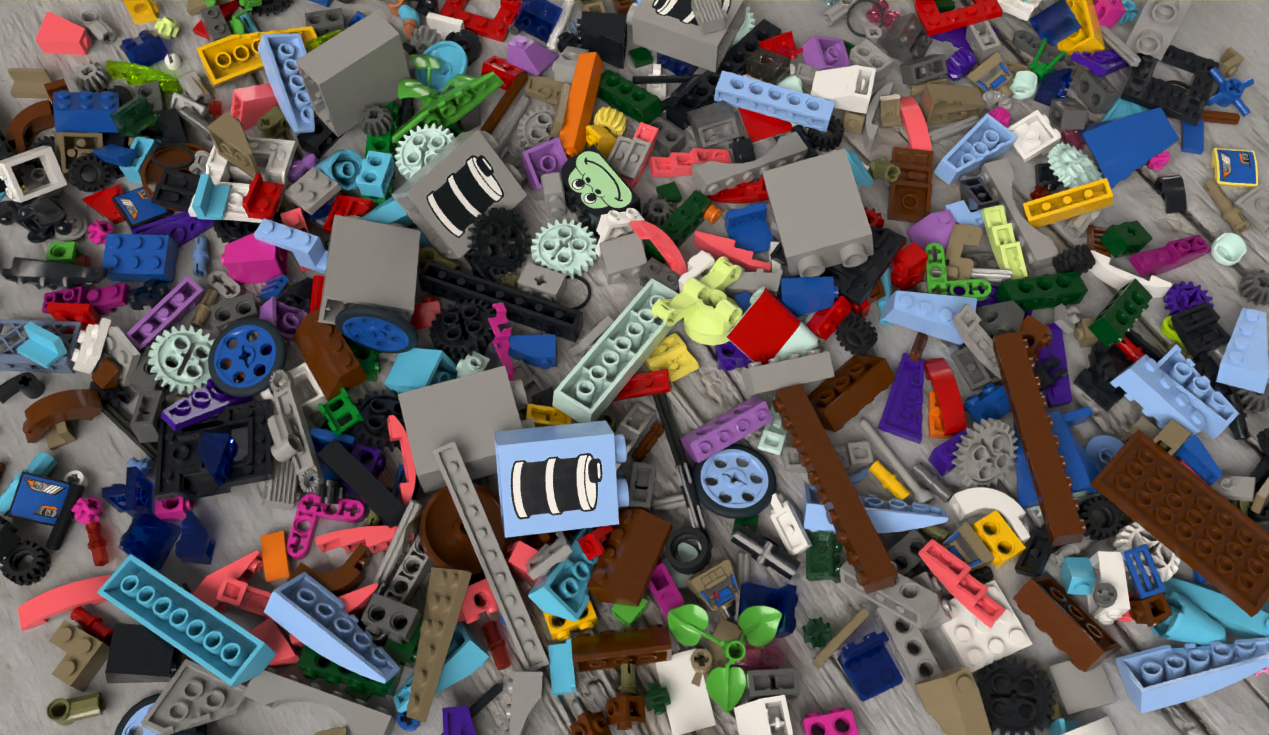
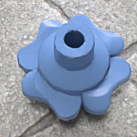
M134 456L130 458L127 462L132 467L130 478L135 479L138 477L144 479L152 469V466L149 464L151 458L146 457L137 460Z

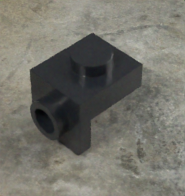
M744 136L734 138L733 142L729 144V149L732 148L735 163H746L756 160L751 138L745 139Z
M1050 163L1035 165L1036 189H1044L1045 192L1055 191L1057 187L1063 185V182L1058 181V176L1053 175L1055 171L1049 168L1051 166Z

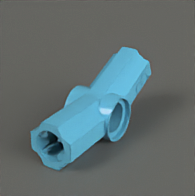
M41 451L25 470H21L16 475L6 491L0 496V513L8 516L22 471L47 476L57 465L52 456Z

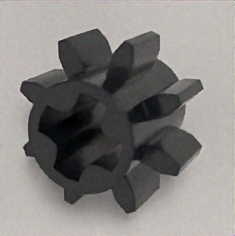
M567 31L557 37L559 42L556 43V46L561 53L567 46L576 47L580 42L574 33L569 34Z
M323 479V485H318L316 489V496H321V503L339 504V498H345L346 487H341V480Z

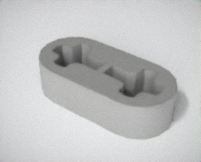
M215 271L209 275L208 283L212 289L218 291V294L223 299L229 300L243 295L239 284L226 273ZM217 280L223 281L224 284L221 285L219 282H216V281H217ZM230 289L231 291L236 293L234 295L231 293L229 294L228 290Z

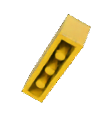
M1107 178L1023 203V213L1026 221L1032 227L1039 228L1112 206L1113 194Z

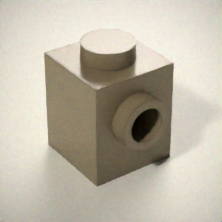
M1092 316L1081 319L1075 328L1074 337L1078 340L1080 348L1092 347L1098 341V338L1088 329V326L1095 319Z

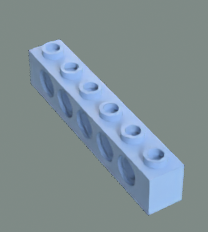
M723 70L715 88L714 101H725L728 105L823 132L827 131L835 102L828 99L815 97L807 93H801Z

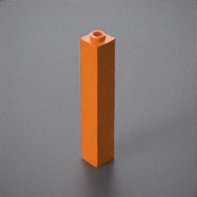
M597 52L581 53L578 56L564 121L559 134L560 142L568 160L584 151L586 126L590 125L604 65Z

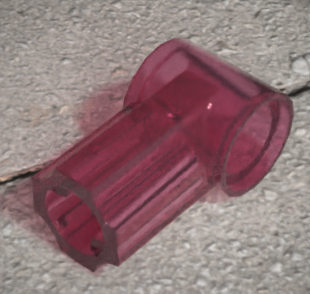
M744 645L746 648L744 658L740 661H735L733 665L735 667L763 670L778 669L783 660V653L774 645H768L767 647ZM765 655H774L777 662L775 664L768 663L765 660Z

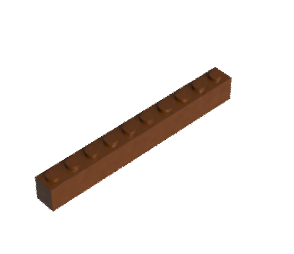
M1021 331L996 335L993 338V351L1051 547L1080 543L1083 534L1086 533V525L1084 520L1079 519L1078 516L1079 503L1077 498L1072 496V481L1070 476H1066L1064 471L1066 469L1065 459L1063 455H1059L1057 449L1059 448V440L1057 435H1053L1051 430L1053 428L1052 417L1047 415L1045 411L1047 408L1046 398L1044 395H1040V379L1038 376H1034L1033 370H1035L1033 358H1029L1027 353L1029 352L1027 339H1023Z
M802 384L776 390L773 408L781 417L783 429L787 430L790 435L791 446L796 448L801 466H805L808 472L809 483L812 486L814 485L819 503L824 505L827 520L830 524H833L836 530L837 541L840 545H843L848 563L853 565L856 571L858 584L863 586L866 594L892 587L898 573Z

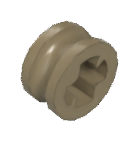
M697 649L692 653L690 660L694 671L703 674L711 670L713 659L708 650ZM699 656H704L708 663L704 662L705 666L701 667L695 660H699Z

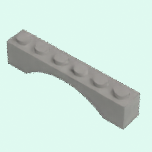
M793 132L779 137L773 149L759 159L739 164L709 161L695 166L691 179L701 194L705 196L715 195L721 190L731 189L738 184L748 183L760 176L763 177V171L804 160L808 148L798 133Z
M1004 158L985 163L980 174L984 177V183L999 200V205H1003L1007 223L1012 224L1015 241L1020 242L1025 264L1028 265L1031 272L1053 266L1052 261H1054L1053 259L1057 257L1059 252L1052 239L1032 227L1016 207L1012 194V181L1015 173L1009 162Z
M266 667L261 675L251 679L243 695L248 700L271 709L297 702L326 706L342 715L351 726L355 735H391L396 720L390 716L392 712L385 708L378 707L377 710L368 708L369 703L360 699H355L354 702L346 700L347 696L334 690L332 694L324 692V687L312 682L309 686L302 684V679L296 676L288 675L287 678L279 676L280 671L271 667Z
M513 671V679L508 680V694H512L511 704H507L506 718L510 719V729L505 730V735L525 734L533 714L543 703L545 678L543 672Z

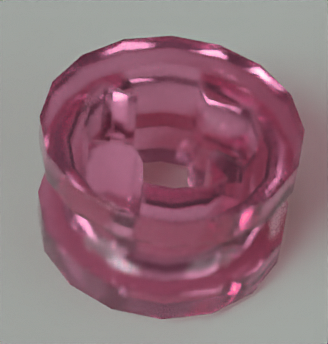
M896 11L886 12L884 14L883 26L890 29L895 19L901 17L900 14Z

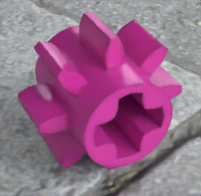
M997 107L995 110L991 109L988 114L1006 128L1011 124L1009 121L1012 117L1005 108Z
M1166 149L1158 156L1152 157L1148 160L1146 166H1149V169L1162 170L1163 165L1169 163V151Z
M95 220L86 230L90 232L88 238L93 243L98 245L103 243L105 245L107 234H113L114 228L107 221L99 222Z
M92 496L86 500L80 497L75 503L76 505L71 509L72 512H75V520L84 525L90 522L96 524L105 512L104 509H101V501Z

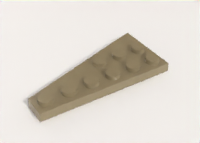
M431 568L406 717L422 722L427 720L472 575L470 572Z

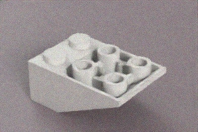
M854 65L816 71L810 95L835 102L834 108L866 114L876 69Z

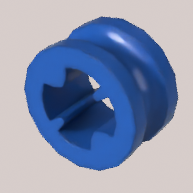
M407 710L402 713L399 712L397 723L404 731H414L419 727L421 721L411 720L413 722L411 725L403 722V718L406 719Z

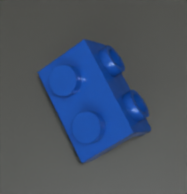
M994 383L984 386L981 393L968 397L965 400L966 403L963 404L964 411H969L973 421L980 424L981 419L986 421L989 418L999 420L1011 411L1004 385H995Z

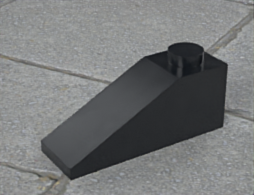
M980 177L960 181L961 201H965L970 211L999 205V200Z

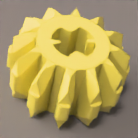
M608 106V108L602 107L598 110L593 122L594 126L605 127L618 138L626 129L627 118L623 116V112Z

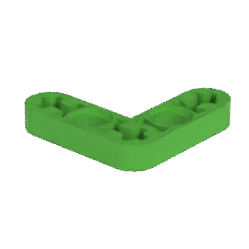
M938 243L927 245L925 252L929 256L925 274L928 294H936L933 292L937 288L939 292H942L941 295H947V287H950L949 296H958L953 292V289L959 286L965 290V294L959 297L977 298V301H982L989 297L992 287L984 279L947 281L943 247ZM931 250H935L938 253L934 263H932L933 255L930 254ZM937 268L942 272V275L940 277H933L930 274V270ZM969 286H971V290H972L971 295H969V290H970ZM978 286H982V289L985 290L983 294H980V291L977 290Z

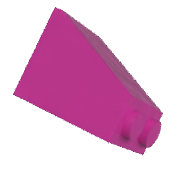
M254 233L225 245L224 254L221 255L222 265L226 266L229 277H232L239 285L266 283L267 280L284 274L286 276L288 250L257 240L253 235Z

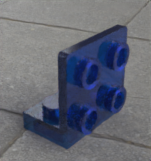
M142 505L139 511L134 514L127 532L121 536L118 548L126 555L132 554L151 568L160 571L183 529L178 525L159 519L148 507Z

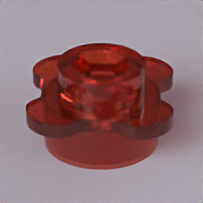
M214 96L213 102H209V114H213V120H215V116L222 115V102L215 101Z
M1036 185L1034 192L1030 193L1032 200L1051 195L1050 191L1041 185Z

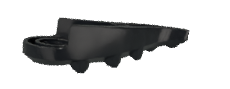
M14 257L12 267L2 269V276L8 281L16 282L17 285L31 284L35 285L38 289L47 286L51 290H56L58 286L75 288L78 285L89 287L92 283L99 284L107 276L108 270L101 267H86Z

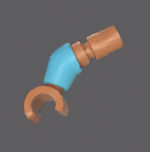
M396 0L397 4L390 3L388 8L392 15L402 18L403 29L407 36L406 43H408L415 28L420 26V15L418 11L409 6L407 0Z

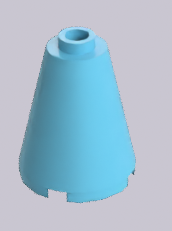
M343 149L319 162L315 168L339 183L342 190H352L358 188L356 178L362 171L363 159L353 150Z
M1171 591V595H1164L1172 615L1162 619V623L1151 626L1153 634L1163 639L1189 644L1195 643V645L1209 646L1210 642L1215 641L1225 642V628L1180 593Z

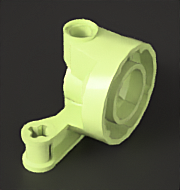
M725 256L720 257L707 275L699 280L694 277L688 279L683 286V291L674 298L660 299L655 302L651 309V314L656 318H661L668 327L673 326L683 318L685 333L692 340L700 344L719 345L729 342L725 336L742 317L743 313L738 303L726 296L725 288L740 277L742 268L739 265L730 263Z

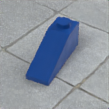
M556 334L511 335L508 338L510 342L508 354L510 357L517 360L522 359L524 363L535 368L550 369L551 367H557Z

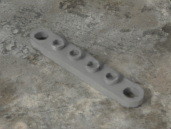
M276 370V372H273V376L271 375L270 386H272L271 388L274 392L273 397L278 414H287L293 434L301 440L303 445L302 451L292 457L297 476H299L301 489L304 492L316 493L317 486L323 485L324 478L293 376L288 371ZM282 376H284L283 379L285 380L283 381H285V383L283 382L282 384L284 385L280 386L279 380ZM311 476H313L314 479H316L314 480L315 483H313L312 487H310L309 480Z

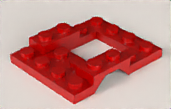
M446 0L439 15L463 20L465 30L503 43L510 33L508 26L516 19L522 0H501V7L493 20L465 12L464 9L470 0Z
M913 0L915 12L928 37L1002 16L1003 12L997 0H972L973 5L941 14L934 0Z

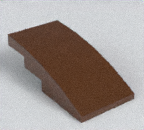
M893 147L891 163L899 166L901 173L896 181L889 182L887 220L917 223L930 214L933 185L931 184L933 151Z

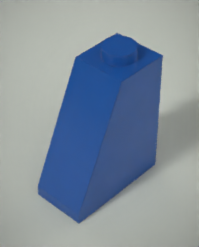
M833 277L781 278L780 302L796 317L831 308L834 305V298H838V285H834Z

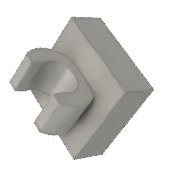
M1063 304L1055 306L1054 323L1065 333L1069 334L1075 331V323L1080 321V318L1076 315L1080 313V310L1076 306L1069 308Z

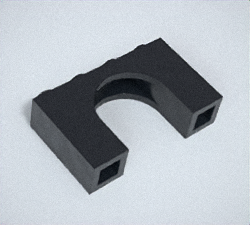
M176 108L121 125V132H99L102 133L103 147L114 144L129 149L128 143L131 130H140L142 136L154 134L167 137L169 143H190L183 121L178 115ZM107 163L108 168L116 179L125 177L118 165Z

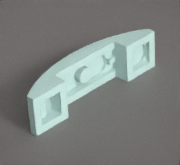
M772 403L770 413L773 421L765 425L758 449L780 455L787 430L783 429L779 413L775 412Z

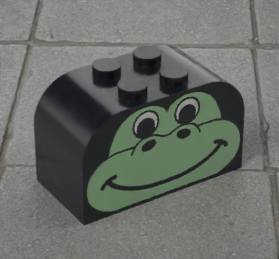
M594 145L565 162L561 170V177L567 208L572 214L575 213L578 216L579 223L582 222V227L588 226L589 231L593 232L594 236L600 238L596 230L601 215L608 214L610 210L625 212L627 208H634L641 215L640 198Z

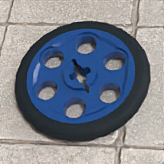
M354 306L340 311L335 317V326L338 332L351 343L368 350L381 353H402L413 349L418 343L419 337L415 327L405 318L384 309Z
M256 318L239 320L227 326L214 340L208 357V370L217 388L225 394L234 397L254 396L267 390L270 387V379H272L271 375L273 376V372L283 370L287 353L283 335L270 322ZM253 332H258L257 340L250 342V335ZM233 339H238L237 347L230 349V342ZM271 345V353L269 355L264 356L263 349L266 346ZM247 354H250L251 356L248 357L246 362L244 359L247 358ZM231 359V366L227 370H223V363ZM260 366H265V373L262 376H257V369ZM240 373H245L244 381L237 383L236 377Z

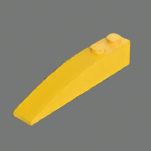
M1056 0L1058 4L1055 9L1056 23H1054V33L1058 49L1061 51L1065 50L1066 54L1072 56L1073 52L1077 51L1080 54L1083 51H1090L1091 54H1094L1095 50H1105L1093 0Z
M309 26L241 35L234 34L198 47L196 50L212 87L215 88L264 69L258 51L262 34L300 33L306 51L320 45V42L313 27Z

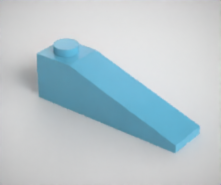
M583 528L576 533L569 542L573 551L570 553V556L564 562L552 566L545 576L538 579L527 595L543 612L576 622L588 605L590 596L588 595L589 589L587 584L599 556L588 560L577 540L592 532L593 528Z
M463 621L456 623L435 694L471 675L476 669L482 667L489 658L484 645ZM414 673L409 676L393 697L396 708L400 713L407 710Z

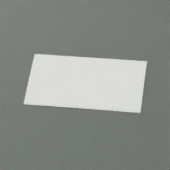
M696 648L673 654L671 661L656 663L672 735H682L716 725L703 674L700 687L691 683L696 671L692 668L690 659L692 653L697 650Z

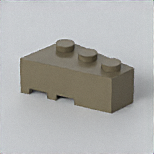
M926 83L919 107L925 118L926 125L931 126L957 122L976 115L980 118L985 104L977 87Z

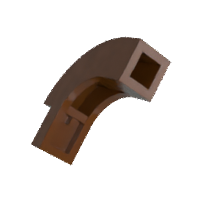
M47 99L28 106L17 114L10 123L6 140L14 150L15 155L29 151L28 147L32 145L31 143L39 133L55 127L53 105L50 100ZM30 160L24 162L26 166L32 164Z
M66 390L48 395L30 405L24 411L27 420L23 423V432L26 435L27 443H37L50 427L67 420L92 421L103 408L98 390Z
M360 543L344 565L328 573L314 571L301 562L286 582L306 572L336 597L345 595L355 590L365 580L360 571L369 565L372 553L368 547Z

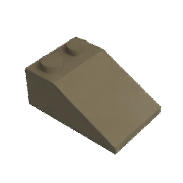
M224 113L207 126L217 152L221 157L254 179L256 173L260 174V171L248 144V138L243 132V125L238 118Z

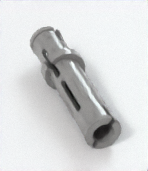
M1102 520L1097 525L1103 527L1106 522ZM1083 535L1080 543L1062 546L1051 553L1049 560L1056 567H1060L1065 557H1079L1083 550L1098 541L1097 539L1091 540L1090 536L1085 537Z

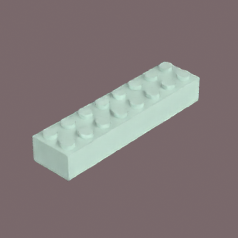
M651 278L554 390L553 407L579 423L596 421L674 327V325L668 327L661 318L654 317L651 314V309L658 300L672 299L678 293Z

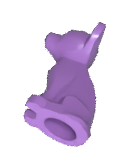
M306 152L302 160L292 161L287 175L289 182L294 184L307 170H310L312 167L315 168L318 164L315 154Z

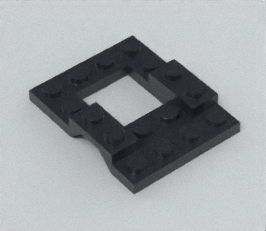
M1169 45L1161 62L1193 73L1187 90L1181 86L1152 77L1157 62L1160 60L1151 55L1138 53L1141 62L1139 66L1133 67L1120 98L1151 110L1161 107L1165 115L1196 126L1208 102L1215 81L1209 71L1214 67L1218 69L1219 63L1212 59L1198 56L1193 52H1187Z
M870 225L874 255L868 256V259L863 264L856 267H844L842 264H838L835 267H827L824 273L818 277H833L834 285H838V298L844 296L848 301L860 307L906 244L907 237L889 228L877 229ZM780 241L770 256L772 260L788 268Z
M266 399L228 406L218 416L207 418L177 431H174L163 419H159L154 497L158 501L182 497L184 501L230 493L231 487L274 479V457L271 453V446L274 445L267 424L268 418L273 416L272 400ZM248 427V459L205 467L207 439L232 435V429Z

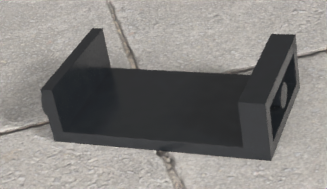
M1132 329L1125 333L1126 337L1134 345L1140 346L1143 349L1142 352L1155 360L1156 363L1164 357L1157 348L1150 345L1140 334ZM1115 344L1107 351L1112 355L1117 376L1134 363L1132 360L1128 361L1126 359L1128 356ZM1091 367L1085 368L1080 372L1073 382L1106 412L1119 402L1126 393L1120 386L1116 391H1111L1095 385Z

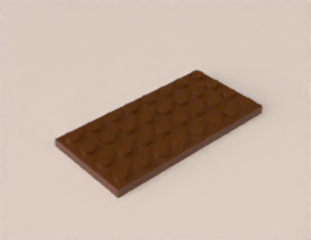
M1138 429L1090 485L1251 617L1255 616L1269 597V533Z

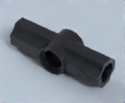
M744 524L740 525L731 539L733 543L750 553L755 561L765 567H771L789 580H791L801 564L800 561L780 549L781 547L776 542L766 536H760Z

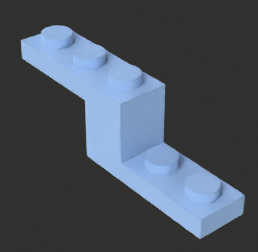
M265 218L262 220L253 234L257 240L292 251L300 266L325 274L328 251H325L318 236Z

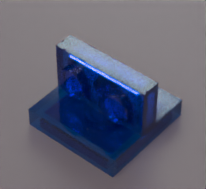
M1058 0L1030 19L1032 27L1041 40L1047 38V43L1052 46L1082 28L1066 0Z
M136 466L127 467L126 485L113 484L111 487L102 488V497L119 513H128L142 527L151 526L153 483Z

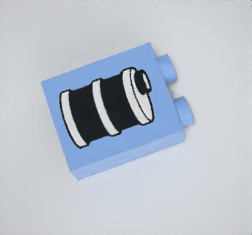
M606 420L494 432L500 513L505 538L619 524L618 508L629 506V492L626 479H617L616 463L626 462L627 459L626 443L623 434L614 435Z

